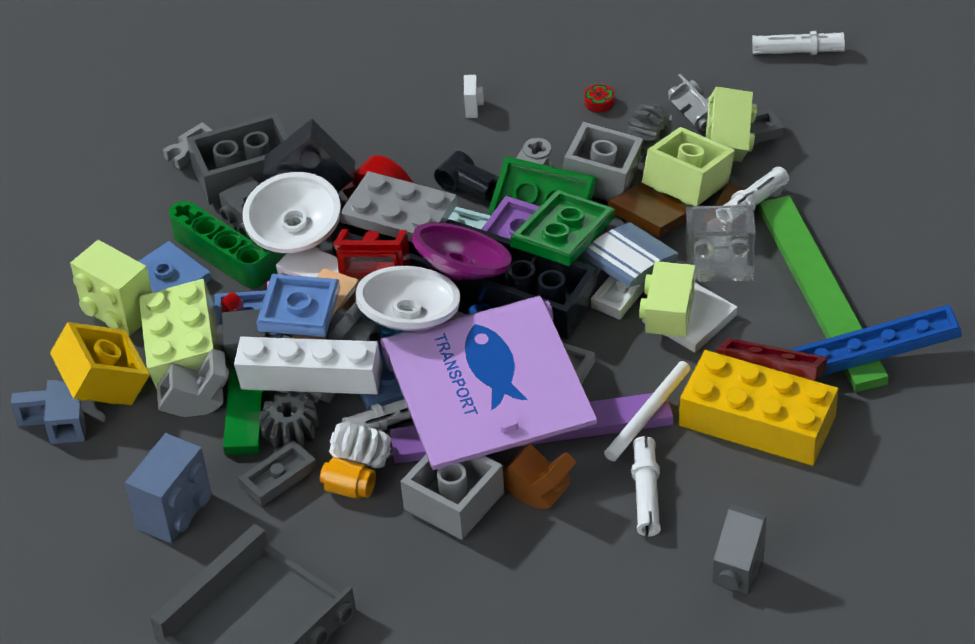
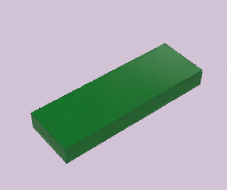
M235 369L230 370L223 441L224 455L259 454L261 440L259 416L260 412L263 411L264 390L241 389Z

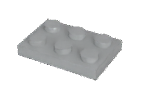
M368 171L341 210L340 221L344 224L377 231L395 238L400 230H407L408 241L412 242V235L417 226L425 223L447 222L457 206V195Z

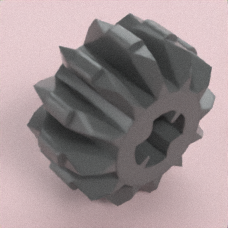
M640 104L637 110L632 112V119L628 122L629 128L626 134L643 138L640 156L646 157L647 150L668 136L673 129L671 125L672 115L669 114L668 109L663 108L661 105Z
M289 391L286 397H280L275 394L274 402H264L263 411L260 412L259 423L265 441L271 442L275 449L282 445L286 446L293 440L303 448L305 440H314L315 431L318 430L319 418L313 401L307 400L304 394L293 397Z

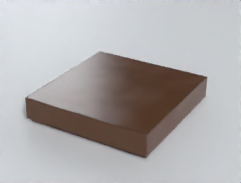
M640 183L608 200V207L615 209L616 216L629 223H633L656 237L662 236L695 217L698 206L687 205L669 194L658 192L653 187L644 183Z

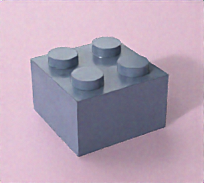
M165 433L125 481L136 529L171 544L181 532L187 530L193 516L200 507H204L208 503L211 496L202 447Z

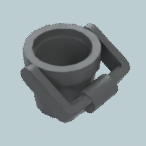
M355 302L350 309L343 307L335 312L329 324L325 340L377 341L378 343L381 330L378 324L361 317L364 313Z

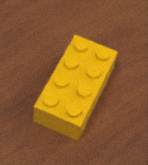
M704 350L680 396L679 426L813 466L836 417L838 388Z

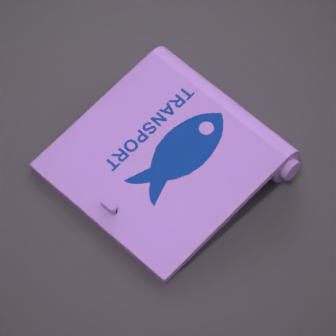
M540 296L448 320L430 329L407 331L381 339V349L389 372L394 371L432 470L597 424L594 411L554 326L551 305L549 301H543Z

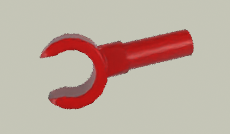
M230 292L221 299V304L223 305L221 313L239 311L243 308L241 298L234 292Z

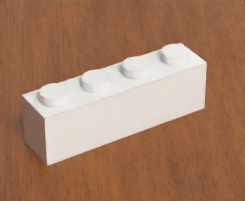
M240 337L234 367L241 389L378 395L383 364L377 341Z

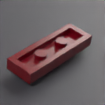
M728 338L716 348V353L812 381H816L826 371L827 357L732 338Z

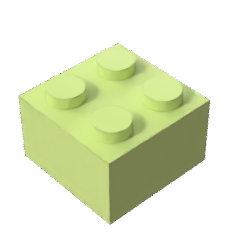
M679 127L647 150L642 183L653 187L658 192L678 198L687 205L697 207L729 183L735 150Z
M97 240L70 262L74 276L73 282L77 288L80 300L79 306L86 315L100 319L110 328L126 330L128 336H131L142 326L139 296L152 293L147 266Z

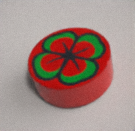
M592 85L584 92V105L590 111L606 112L615 104L614 90L607 85Z

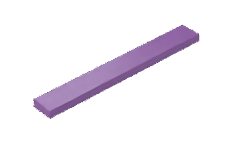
M653 393L591 401L589 403L597 418V424L534 441L530 444L619 433ZM668 398L642 429L673 425V415ZM415 426L390 429L395 464L419 461L425 456L426 452Z

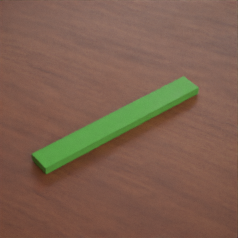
M788 195L759 203L758 211L826 339L862 329L791 197ZM880 360L843 370L854 392L888 385L889 376Z

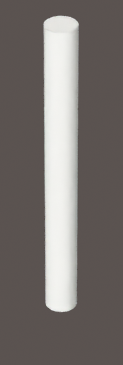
M680 361L605 450L604 455L608 460H617L689 373L691 368L686 362Z

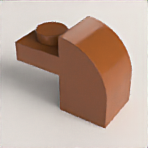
M529 443L517 452L503 467L504 487L515 498L537 509L550 508L571 484L569 482L571 476L568 472L575 465L576 461L565 452L550 463Z

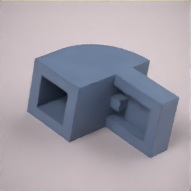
M47 380V388L44 391L12 393L11 406L17 426L45 424L50 444L85 441L86 421L80 399H73L65 382Z

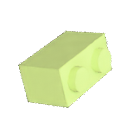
M716 86L708 102L706 138L734 149L733 161L741 162L747 152H751L754 146L755 135L750 133L751 123L754 122L757 105L752 104L753 92Z
M655 261L652 275L647 274L645 279L644 293L648 295L647 299L641 298L639 318L645 319V333L686 337L695 292V265Z

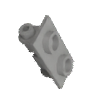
M678 74L682 83L679 86L670 88L668 91L669 101L682 114L684 113V116L695 129L706 131L709 97L705 99L702 96L704 92L693 79L688 82L681 74Z

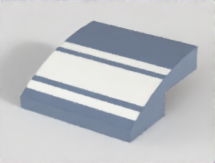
M630 222L598 237L583 251L581 256L627 287L644 284L647 274L652 275L655 261L676 263L679 253Z

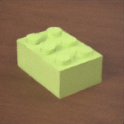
M204 279L139 296L147 370L156 389L158 382L171 363L197 370L211 349L221 351V345L218 344L215 305Z

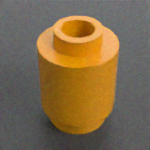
M333 457L329 463L325 462L320 473V482L324 484L326 492L355 499L370 497L376 480L375 470L369 469L367 464Z

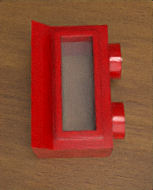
M342 229L333 244L337 253L339 273L358 279L359 282L368 274L379 269L394 266H410L407 230H400L395 240H379V232L377 231L367 232L362 240H349L348 229Z

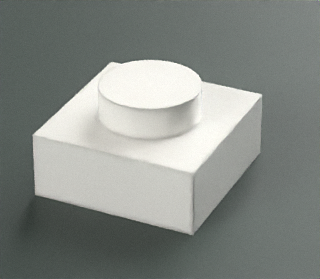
M464 75L466 118H478V105H484L483 87H477L476 75Z

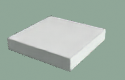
M695 283L686 337L665 336L696 353L737 316L738 307Z

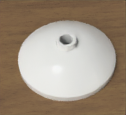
M306 172L283 173L265 180L250 193L243 208V222L249 237L262 248L279 253L301 252L317 246L333 233L340 220L341 203L335 188L324 178Z
M394 266L379 269L365 276L357 286L356 303L369 319L379 325L396 330L418 331L436 327L450 319L459 308L460 292L453 281L436 271L415 266Z

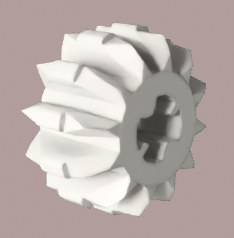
M342 422L336 424L334 433L332 432L329 452L333 457L367 464L368 467L375 469L384 467L386 458L389 457L391 438L385 432L373 428Z

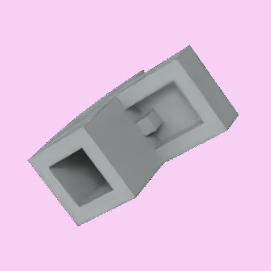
M211 349L197 370L171 363L157 384L158 410L181 417L206 415L217 410L223 404L222 387L225 385L229 374L228 368L225 366V352Z

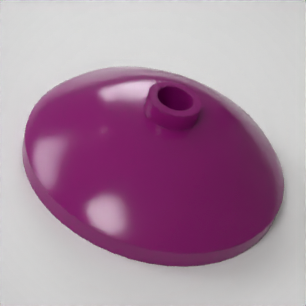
M425 223L417 226L412 235V242L418 253L429 264L443 272L450 279L478 280L495 277L507 271L512 260L509 251L499 242L480 232L447 223Z

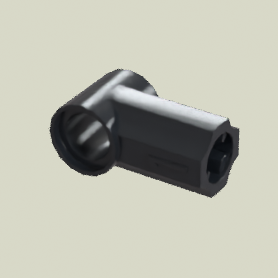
M455 151L434 171V178L442 189L454 192L459 188L488 202L492 201L499 178L475 166L470 156L462 151Z

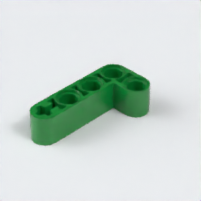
M190 201L177 202L169 209L174 239L243 286L255 288L270 280L272 274H277L276 264L287 254L262 248L252 239H248Z

